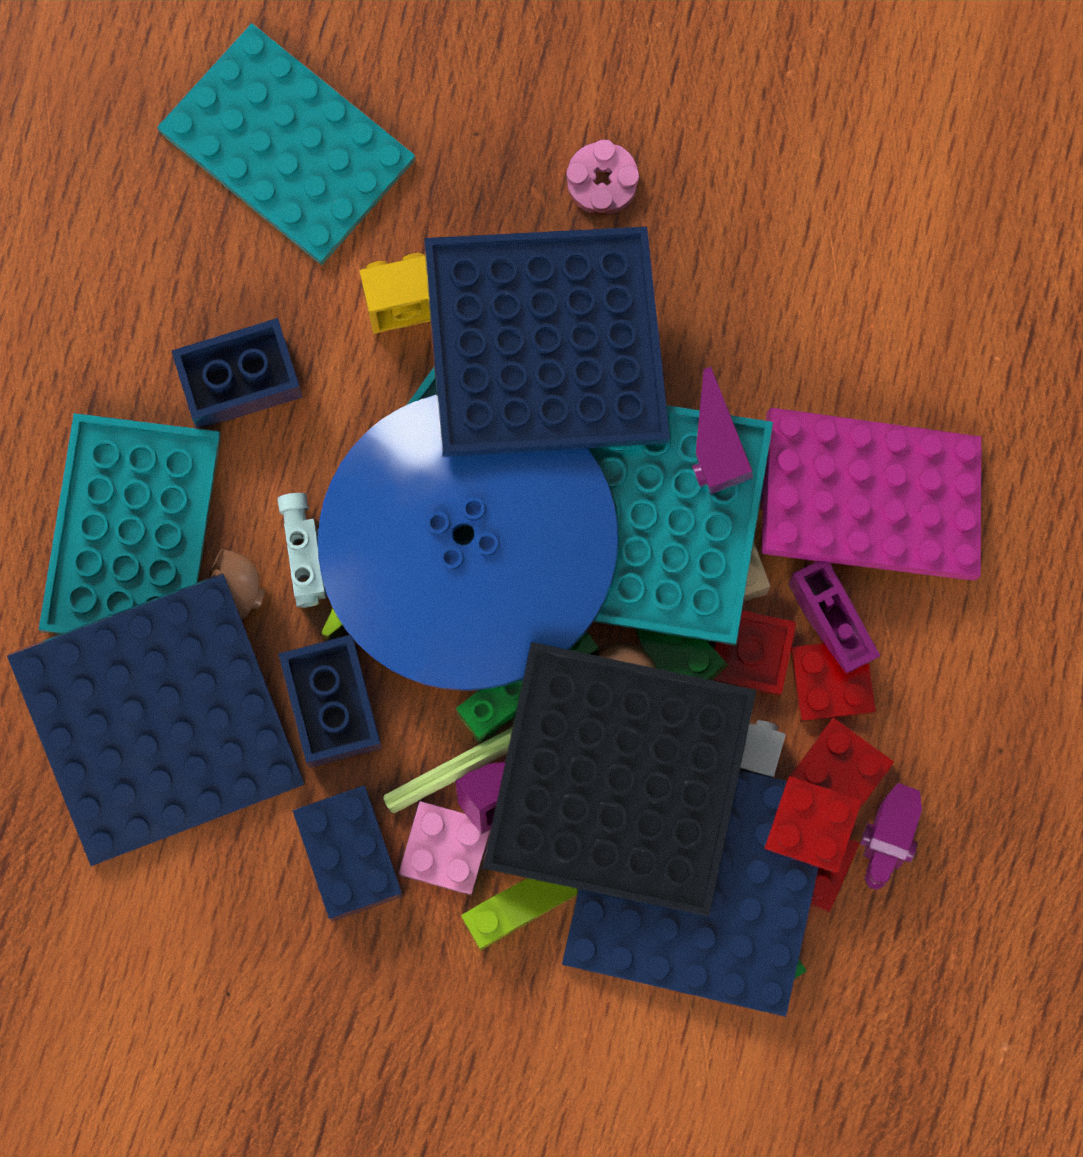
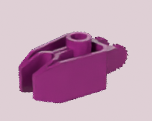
M898 783L879 806L874 823H867L860 844L865 846L863 856L870 859L864 880L871 890L884 887L890 880V874L893 873L894 868L899 869L905 861L911 863L918 841L913 840L922 812L919 790Z

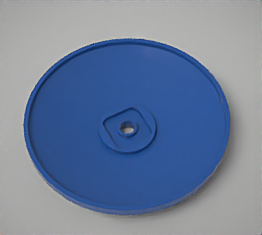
M437 395L412 402L394 411L375 424L355 443L340 463L330 482L324 498L318 529V559L327 596L339 620L357 644L375 660L407 679L427 686L459 691L486 690L522 681L531 642L571 650L589 630L607 599L614 579L619 547L618 520L612 494L599 464L588 448L442 457ZM462 525H468L474 529V538L467 545H460L454 541V533Z

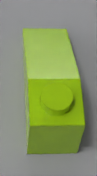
M527 878L462 914L461 918L478 948L482 951L578 895V891L576 888Z

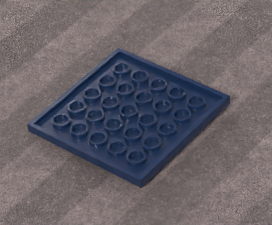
M647 226L424 238L442 457L666 444L669 442L670 434Z
M224 573L7 655L90 866L304 785L303 778Z
M744 771L739 772L709 916L579 889L562 965L786 1017L818 872L817 867L765 850V845L787 781Z

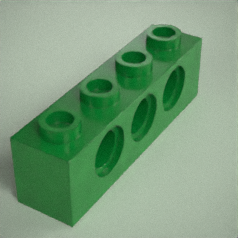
M586 632L571 650L595 655L599 651V646ZM522 681L502 687L479 690L456 707L458 717L479 744L515 717Z

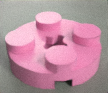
M599 140L596 143L586 145L578 150L570 160L566 174L568 193L573 202L588 213L615 214L627 207L635 196L639 180L636 162L629 152L609 140ZM598 171L610 173L609 181L611 183L607 186L604 183L596 185L594 183L596 179L595 173Z

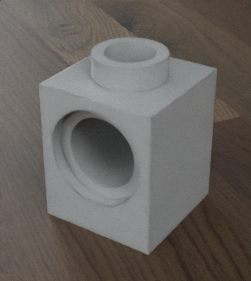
M757 720L756 725L749 724L740 771L771 778L774 777L786 735L785 733L778 732V725L762 720Z

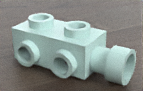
M306 493L282 495L277 500L279 513L284 515V527L296 606L298 608L316 606L319 604V599H326L318 559V529L316 530L314 519L307 520L306 511L309 510ZM297 542H303L301 545H294ZM304 577L309 578L305 582H300V579Z

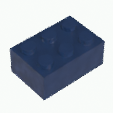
M278 318L171 350L190 414L197 429L303 398Z
M351 635L279 653L303 753L309 768L382 749L356 645Z
M365 785L292 810L329 920L333 922L404 897Z

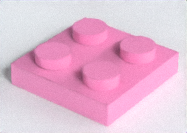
M419 801L399 875L472 896L490 830L481 834L466 814Z

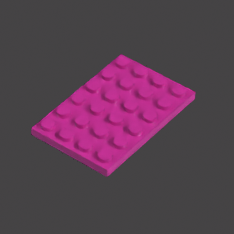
M770 408L766 412V421L773 422V429L764 477L762 554L972 581L981 577V436Z

